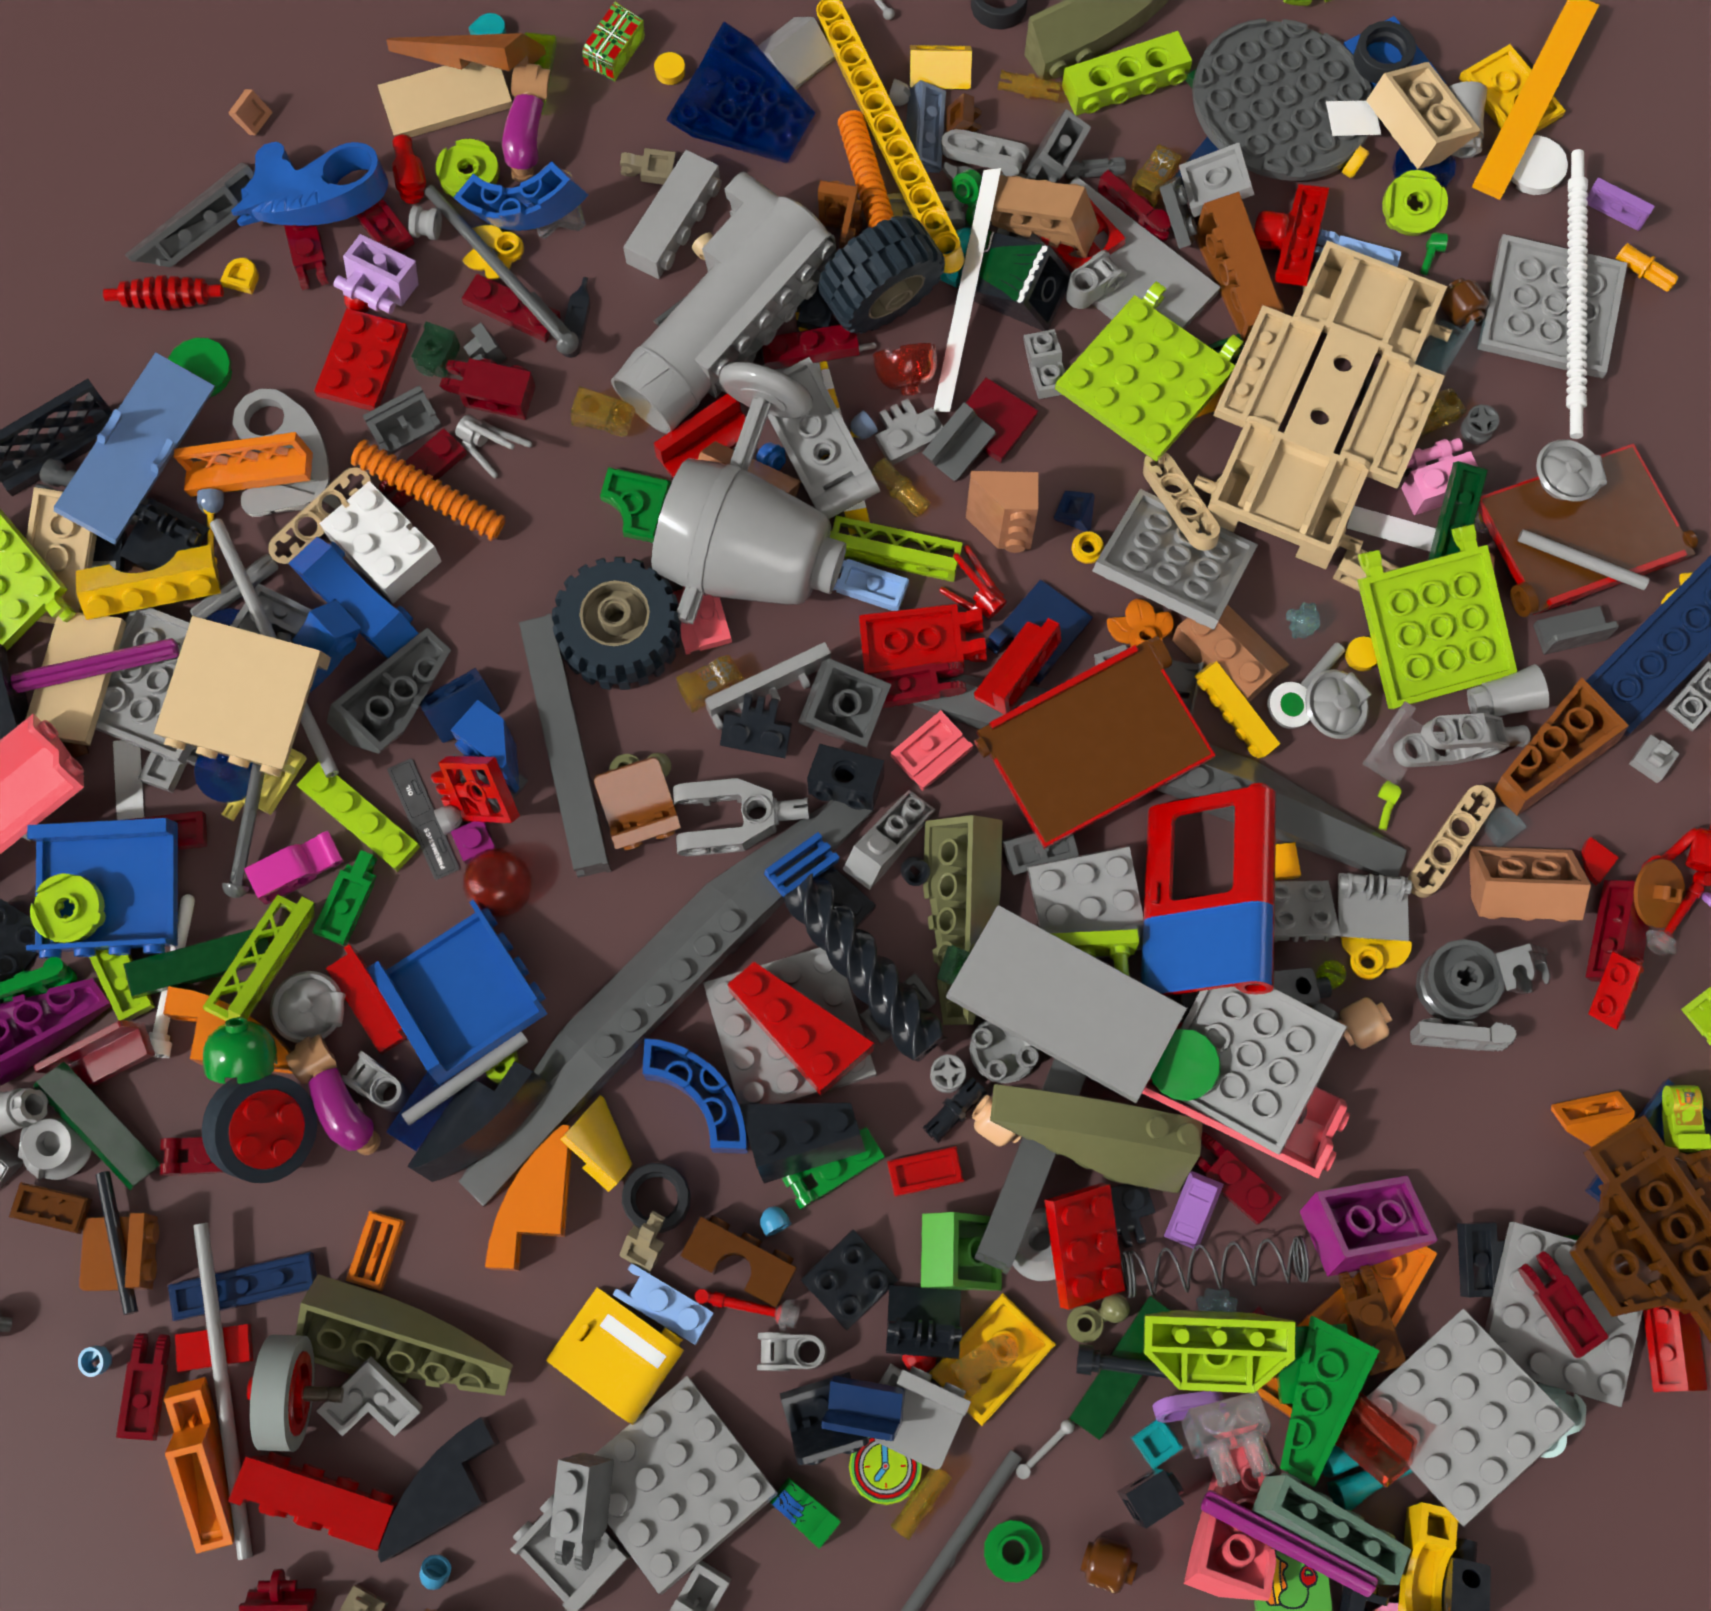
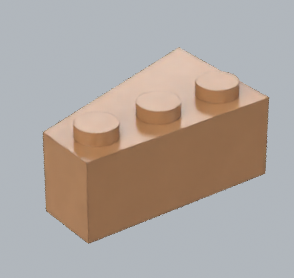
M1000 175L990 219L993 226L1027 238H1031L1033 233L1050 239V246L1058 248L1061 243L1078 249L1077 255L1084 258L1087 257L1098 232L1099 224L1085 187L1077 184H1061L1048 180H1032L1020 176Z

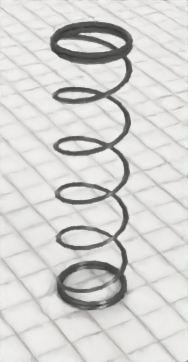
M1301 1235L1293 1238L1289 1251L1288 1267L1286 1269L1283 1258L1274 1242L1268 1238L1263 1239L1256 1253L1253 1275L1243 1249L1239 1244L1232 1241L1228 1244L1223 1254L1221 1278H1219L1211 1255L1205 1247L1199 1244L1196 1245L1190 1256L1187 1285L1176 1256L1166 1247L1161 1250L1157 1258L1153 1288L1140 1256L1133 1250L1124 1251L1122 1253V1272L1126 1295L1128 1298L1136 1296V1274L1132 1254L1138 1259L1149 1290L1155 1296L1159 1264L1164 1251H1168L1172 1256L1184 1290L1188 1293L1190 1291L1193 1258L1198 1248H1202L1206 1253L1214 1271L1218 1287L1222 1290L1224 1286L1225 1262L1231 1245L1237 1246L1248 1268L1252 1284L1255 1287L1257 1286L1259 1255L1265 1242H1269L1275 1249L1288 1284L1291 1282L1292 1255L1298 1280L1301 1283L1307 1282L1310 1277L1307 1245ZM1299 1247H1300V1251H1301L1303 1271H1302L1301 1262H1300Z

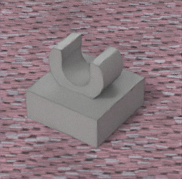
M1650 735L1645 739L1629 762V765L1658 783L1668 772L1679 756V753L1673 750L1674 747L1664 740L1660 741Z

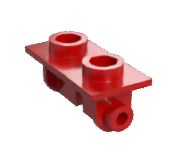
M1612 951L1588 1014L1618 1030L1621 1021L1626 1018L1624 1013L1639 975L1645 970L1642 966L1644 960L1635 956H1630L1628 959Z

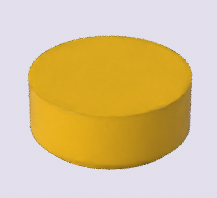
M666 52L655 60V75L661 83L674 85L684 78L685 63L680 55Z
M1359 146L1341 173L1349 178H1353L1368 157L1369 151Z
M1362 636L1353 639L1345 651V659L1354 670L1368 671L1377 664L1372 639Z

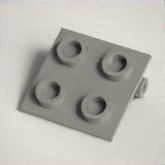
M1338 873V926L1340 936L1338 937L1409 941L1408 894H1411V880L1404 876L1390 877L1383 875L1375 876L1373 874Z
M1275 881L1274 942L1287 941L1290 937H1292L1293 942H1298L1299 937H1302L1303 942H1308V940L1328 942L1329 938L1340 936L1329 881Z

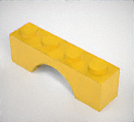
M211 545L177 551L174 557L165 565L142 573L120 572L110 564L76 571V594L86 620L221 593L219 572Z
M1423 1502L1407 1507L1404 1545L1410 1548L1411 1552L1400 1580L1398 1611H1442L1443 1579L1449 1559L1456 1550L1458 1521L1445 1507Z

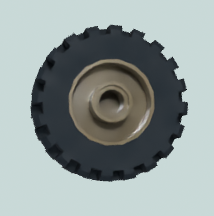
M903 215L902 217L894 216L888 221L882 220L876 226L862 231L863 233L856 238L853 237L825 265V271H822L820 275L819 292L841 326L847 331L862 334L868 330H877L884 324L888 325L897 317L906 314L910 308L919 304L921 299L933 290L932 287L940 281L941 275L944 273V255L918 219Z
M615 556L614 562H606L605 558L595 560L597 565L591 568L585 564L578 569L579 575L576 578L570 575L564 582L566 591H558L555 598L557 607L552 609V621L554 623L552 628L564 660H567L569 668L575 674L581 673L584 681L593 685L597 680L603 689L611 690L613 684H617L620 690L631 689V683L638 682L640 686L649 683L648 677L654 674L656 677H659L665 672L664 662L672 664L676 657L675 648H679L681 645L680 628L682 623L678 618L677 609L679 605L676 595L673 594L672 586L667 579H661V575L657 574L652 569V566L646 570L644 562L633 559L632 563H626L625 557Z

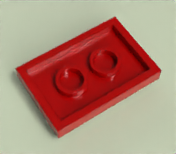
M346 308L314 389L316 396L369 411L379 407L409 331L407 325Z
M1099 1183L1046 1199L1045 1207L1060 1308L1070 1310L1125 1291L1110 1184Z

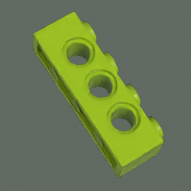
M1175 31L1064 68L1062 88L1076 116L1084 113L1090 114L1102 107L1111 104H1121L1129 98L1141 94L1148 95L1156 89L1182 83L1190 72L1192 58L1179 32Z

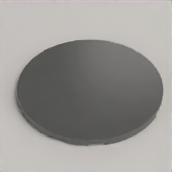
M1265 18L1250 20L1235 25L1216 37L1206 48L1195 71L1192 87L1193 104L1201 127L1219 150L1238 142L1240 143L1247 170L1279 180H1311L1329 175L1345 166L1357 148L1363 146L1368 135L1332 136L1326 101H1366L1371 94L1372 87L1370 82L1363 78L1355 68L1353 54L1339 41L1327 33L1322 35L1307 28L1308 24L1283 19L1282 22L1266 21Z

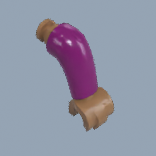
M537 64L516 65L514 67L511 93L515 98L506 119L502 138L505 162L512 169L513 180L520 183L534 176L533 166L539 161L537 149L538 127L544 101L548 95L551 70L543 69L541 65Z
M318 1034L312 1038L307 1036L295 1045V1050L286 1056V1060L295 1077L302 1084H308L315 1111L325 1132L332 1141L347 1151L357 1150L364 1156L374 1153L380 1145L381 1138L374 1131L372 1120L353 1101L339 1070L336 1068L335 1057L329 1051L321 1035Z

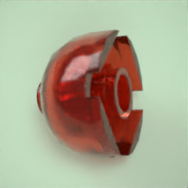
M932 343L902 345L900 349L891 351L892 354H890V348L873 354L874 367L879 380L891 390H901L902 396L921 393L920 387L932 381L938 368L936 344L932 345Z
M489 848L477 853L468 862L463 873V891L468 902L474 899L480 910L488 908L493 916L498 918L507 917L518 912L530 897L532 876L527 864L516 853L503 848Z

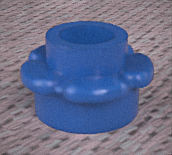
M768 442L759 449L756 461L779 471L786 461L785 449L779 444Z

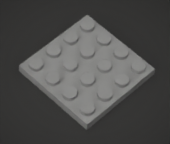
M1506 234L1502 235L1496 255L1488 294L1489 305L1484 313L1485 318L1482 323L1478 350L1569 370L1566 366L1569 362L1567 360V355L1569 354L1567 352V347L1569 346L1567 344L1569 337L1567 335L1569 329L1567 327L1569 321L1567 319V314L1569 313L1567 311V306L1569 305L1567 303V298L1569 297L1567 294L1569 289L1567 286L1569 281L1567 278L1569 273L1567 270L1569 265L1567 262L1569 257L1568 249ZM1587 253L1588 260L1586 264L1588 268L1586 272L1588 276L1586 280L1588 284L1586 288L1588 292L1586 296L1588 300L1585 304H1587L1588 308L1585 312L1588 316L1585 320L1588 324L1585 327L1587 329L1585 336L1588 341L1585 344L1587 345V351L1585 352L1587 354V359L1585 360L1587 367L1585 370H1587V375L1603 379L1608 370L1627 262Z
M1140 489L1097 559L1092 571L1214 630L1258 544L1220 527L1216 547L1206 551L1198 550L1186 539L1160 499ZM1184 509L1180 510L1183 514L1194 515Z
M152 608L130 611L125 620L126 626L119 650L173 638L178 644L180 654L190 623ZM179 656L112 672L95 730L184 765L194 747L186 745L185 750L176 749L164 745L165 738L154 734Z
M816 948L760 965L865 1037L847 978L832 967L826 951ZM742 971L703 983L738 1104H784L818 1094L729 993L727 984ZM869 1054L828 1091L875 1077L876 1071L871 1055Z
M1235 987L1200 991L1180 1029L1195 1030L1207 1036L1213 1042L1220 1055L1221 1074L1215 1087L1204 1097L1191 1101H1181L1280 1155L1348 1026L1275 988L1269 993L1258 995L1243 993Z
M1509 1222L1485 1332L1533 1381L1622 1407L1643 1310L1611 1317L1569 1253L1577 1242L1576 1240L1516 1222ZM1542 1251H1546L1562 1273L1568 1275L1609 1337L1581 1358H1575L1532 1295L1534 1292L1526 1285L1524 1279L1519 1274L1518 1268L1526 1263L1536 1272L1544 1286L1551 1282L1552 1279L1544 1272L1536 1258V1255Z
M1464 1309L1455 1315L1355 1407L1357 1412L1463 1527L1473 1520L1575 1425Z
M688 1376L642 1413L634 1425L629 1424L594 1454L614 1459L607 1523L660 1595H663L778 1495L771 1483Z

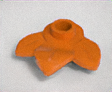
M1133 599L1128 604L1125 611L1126 617L1107 619V627L1111 636L1117 642L1129 644L1130 647L1137 646L1146 641L1143 638L1151 639L1158 636L1162 640L1172 632L1174 626L1173 617L1170 612L1155 613L1151 604L1142 599Z

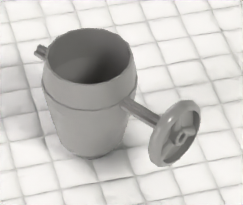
M734 362L722 368L719 382L723 389L735 400L750 407L730 464L726 465L719 462L692 458L685 460L673 478L660 513L653 542L652 569L657 574L685 587L677 612L679 620L686 624H694L704 595L800 605L808 600L813 589L831 594L842 568L846 543L830 538L831 524L829 519L810 505L748 472L768 414L782 418H798L809 414L813 406V398L802 384L788 375L766 366L747 362Z

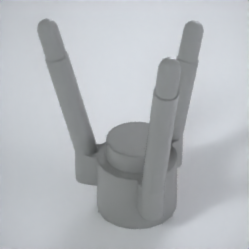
M470 414L465 415L459 421L455 431L456 436L463 440L461 445L465 450L470 452L493 478H497L498 473L475 448L476 445L481 447L488 439L509 449H514L515 445L506 439L528 448L533 445L531 441L492 426L484 420H478Z

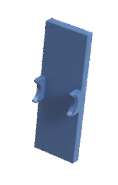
M155 352L120 407L114 409L106 426L97 435V441L54 505V512L103 539L116 544L135 515L137 507L144 501L174 454V449L179 446L213 393L214 385Z

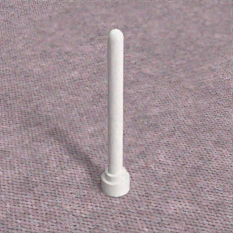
M186 894L181 898L178 910V946L171 947L170 951L186 947L195 899L190 894ZM168 990L161 992L153 1032L148 1034L155 1055L152 1057L170 1058L172 1043L169 1042L170 1035H167L170 1018L163 1014Z

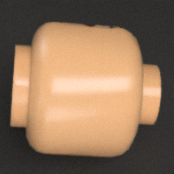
M1364 997L1344 1007L1340 1011L1341 1020L1338 1022L1348 1026L1344 1037L1350 1047L1355 1044L1360 1049H1366L1388 1037L1389 1028L1387 1023L1391 1022L1392 1018L1383 1002L1376 1005L1372 999Z
M986 1095L978 1103L972 1114V1118L975 1120V1130L998 1147L1005 1146L1010 1141L1013 1143L1018 1142L1021 1136L990 1121L993 1096Z

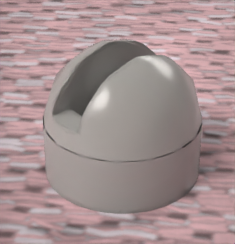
M894 79L888 96L893 106L900 107L909 101L911 92L907 84Z
M447 805L434 810L444 835L460 827L462 817L456 807Z

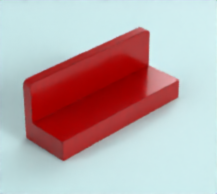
M727 393L653 443L657 459L672 478H674L685 460L688 458L698 459L700 452L715 441L731 449L736 447L746 416L741 411L740 402Z
M1050 618L1046 620L1042 627L1032 622H1026L974 692L975 699L1002 714L1011 711L1061 643L1060 623Z
M348 944L344 947L347 955L328 966L326 970L339 986L341 992L346 995L345 1000L378 1052L383 1055L406 1040L407 1036L366 969L368 966L353 946Z
M1665 1306L1643 1310L1653 1392L1707 1391L1700 1328L1691 1313L1683 1314L1680 1311L1669 1309Z

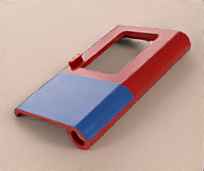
M1253 783L1246 788L1157 804L1149 808L1141 962L1142 984L1164 996L1226 987H1235L1243 993L1254 995L1273 991L1277 794L1267 784ZM1235 806L1232 889L1225 893L1173 901L1176 819L1181 815Z

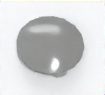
M987 1020L981 1022L971 1036L969 1050L972 1063L981 1075L993 1082L1006 1084L1019 1081L1030 1073L1038 1061L1039 1049Z

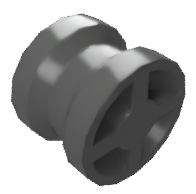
M1480 404L1474 406L1461 424L1460 432L1462 437L1474 445L1486 443L1499 425L1498 413L1488 405ZM1474 424L1480 426L1481 430L1474 426Z

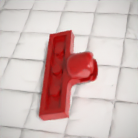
M1298 184L1290 213L1285 214L1284 212L1268 210L1259 212L1254 227V234L1259 248L1281 251L1275 282L1307 286L1328 201V187Z

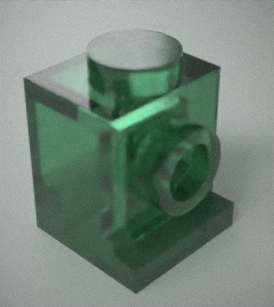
M426 321L423 326L425 330L411 358L416 369L421 374L428 377L435 375L445 378L448 373L445 369L448 360H455L461 347L454 331Z

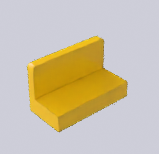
M910 45L911 88L922 80L941 89H970L971 46Z

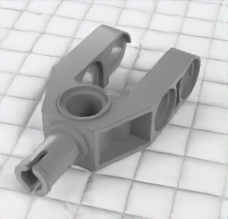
M1485 713L1441 715L1428 721L1422 727L1421 733H1411L1398 740L1394 744L1393 754L1398 763L1404 767L1454 765L1489 758L1499 754L1507 747H1525V745L1529 744L1531 735L1528 727L1525 725L1504 727L1502 717ZM1434 725L1441 727L1443 731L1433 732ZM1406 743H1410L1415 747L1417 751L1416 758H1412L1407 754L1405 750ZM1434 748L1445 749V755L1440 756Z
M738 778L682 783L673 787L674 805L676 803L684 805L703 803L704 806H711L710 802L737 800V803H742L741 812L744 821L742 827L694 831L677 835V854L681 856L743 852L776 833V825H779V821L809 819L807 798L777 801V798L773 797L772 791ZM761 807L766 810V814L760 819L749 817L750 811L754 808Z

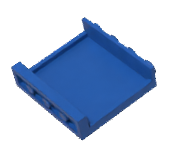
M167 818L27 825V839L36 841V890L46 879L57 874L66 873L85 877L93 882L102 893L106 915L103 925L82 942L57 943L43 937L35 929V945H26L27 951L39 953V958L49 959L51 957L62 958V952L73 951L74 957L96 956V950H109V955H130L133 948H143V953L158 954L165 953V947L178 946L177 822ZM69 900L63 902L64 909L60 911L62 917L64 915L70 917L75 909V904L69 903Z
M474 899L469 902L475 911L474 914L386 970L377 961L366 968L427 1072L439 1085L548 1014L541 1004L546 999L543 992L535 981L528 984L525 976L530 974L519 956L512 959L508 953L514 949L503 931L496 934L493 927L498 925L497 921L487 907L481 910Z

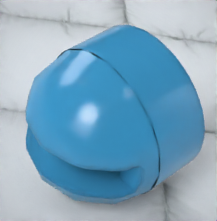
M776 1206L768 1207L763 1211L760 1219V1225L766 1237L775 1235L791 1225L787 1214L783 1209Z
M95 1345L85 1348L78 1357L79 1369L88 1377L103 1374L112 1364V1355L105 1346ZM100 1359V1363L94 1367L92 1363Z
M441 1555L428 1556L422 1562L419 1572L421 1584L430 1590L441 1589L449 1579L451 1564Z

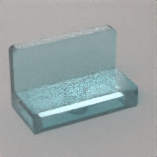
M1441 319L1438 325L1452 329L1448 342L1431 336L1415 364L1445 376L1476 322L1470 319L1465 329L1462 330Z

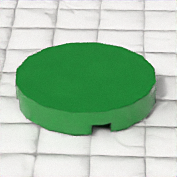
M193 338L183 341L173 349L168 360L214 385V391L210 397L216 396L225 389L232 376L231 359L227 351L218 342L209 338Z
M1175 1030L1151 1075L1153 1083L1161 1093L1174 1100L1191 1101L1204 1097L1215 1087L1221 1074V1061L1217 1047L1207 1036L1195 1030Z

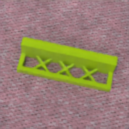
M837 515L833 529L830 531V538L846 543L845 559L951 582L955 580L958 563L954 557L934 554V552L944 548L953 550L954 554L958 553L961 555L962 542ZM841 526L855 529L859 537L839 533ZM878 534L884 535L891 544L870 539ZM909 541L916 542L923 551L902 547V545Z
M277 894L203 1005V1009L225 1021L237 1017L248 1019L313 920L314 902L302 896L296 904ZM281 907L291 912L283 926L276 927L273 917ZM270 923L271 929L265 930ZM274 936L266 952L258 955L255 946L257 941ZM252 950L253 956L247 957ZM255 963L256 967L245 982L239 983L237 972L240 967ZM233 979L235 984L228 986ZM237 991V996L228 1010L216 1005L222 995Z

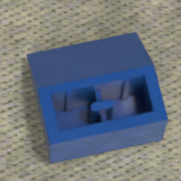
M477 700L451 729L457 741L455 746L464 754L463 756L495 757L508 788L516 793L520 789L517 745L504 719Z

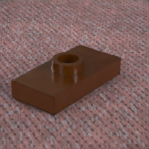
M20 1182L9 1217L81 1234L92 1199Z

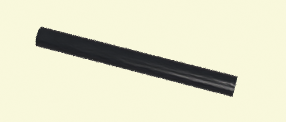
M110 1171L97 1173L95 1176L123 1315H130L139 1311L134 1289L125 1288L127 1252Z

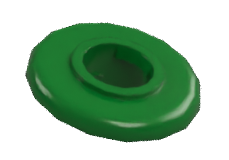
M1009 1520L998 1524L989 1532L984 1543V1557L987 1567L996 1577L1005 1582L1018 1583L1029 1579L1038 1570L1042 1561L1043 1547L1039 1536L1032 1527L1021 1521ZM1012 1539L1019 1541L1025 1549L1022 1560L1015 1564L1006 1561L1002 1554L1004 1545Z

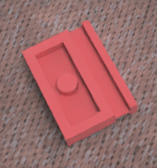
M685 587L681 590L673 591L678 605L680 604ZM704 595L694 624L681 622V639L686 655L696 650L703 651L732 643L720 597Z
M940 710L891 751L890 756L924 791L973 749V744L967 741L963 733Z

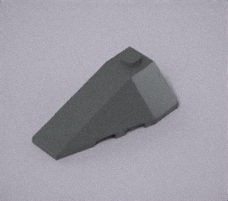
M426 628L333 702L330 706L327 723L350 745L378 754L381 753L405 732L449 656L451 649L430 629Z

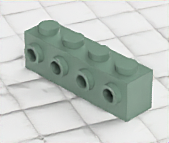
M1281 1473V1475L1264 1477L1252 1508L1254 1513L1375 1575L1378 1579L1377 1585H1399L1411 1549L1395 1540L1394 1535L1366 1523L1361 1515L1350 1510H1344L1334 1504L1333 1499L1329 1496L1312 1491L1302 1485V1481L1293 1475Z

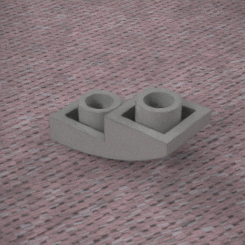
M1055 329L1024 335L1025 350L1038 399L1062 395L1055 390L1056 382L1065 373L1062 363V350Z
M1709 661L1701 667L1665 709L1690 731H1693L1711 711V663Z

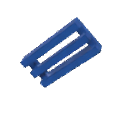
M817 832L766 868L764 875L784 898L787 893L799 886L810 874L813 873V878H817L838 863L840 857L836 852L833 853L830 850L831 846L827 842L824 843L822 835ZM815 846L818 848L777 877L775 875ZM822 855L826 857L824 861L789 886L785 887L783 885L784 882Z

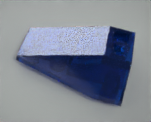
M723 22L683 94L681 93L666 121L693 138L787 163L814 117L815 111L751 38L728 23Z

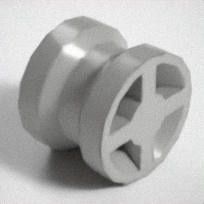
M413 205L409 214L410 235L415 238L424 235L430 240H438L442 226L440 209L432 207L430 210H424L421 206Z
M947 1054L937 1058L930 1072L932 1085L942 1093H953L961 1088L966 1077V1068L961 1059Z

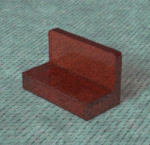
M1360 1393L1336 1445L1387 1488L1410 1469L1417 1446V1439Z

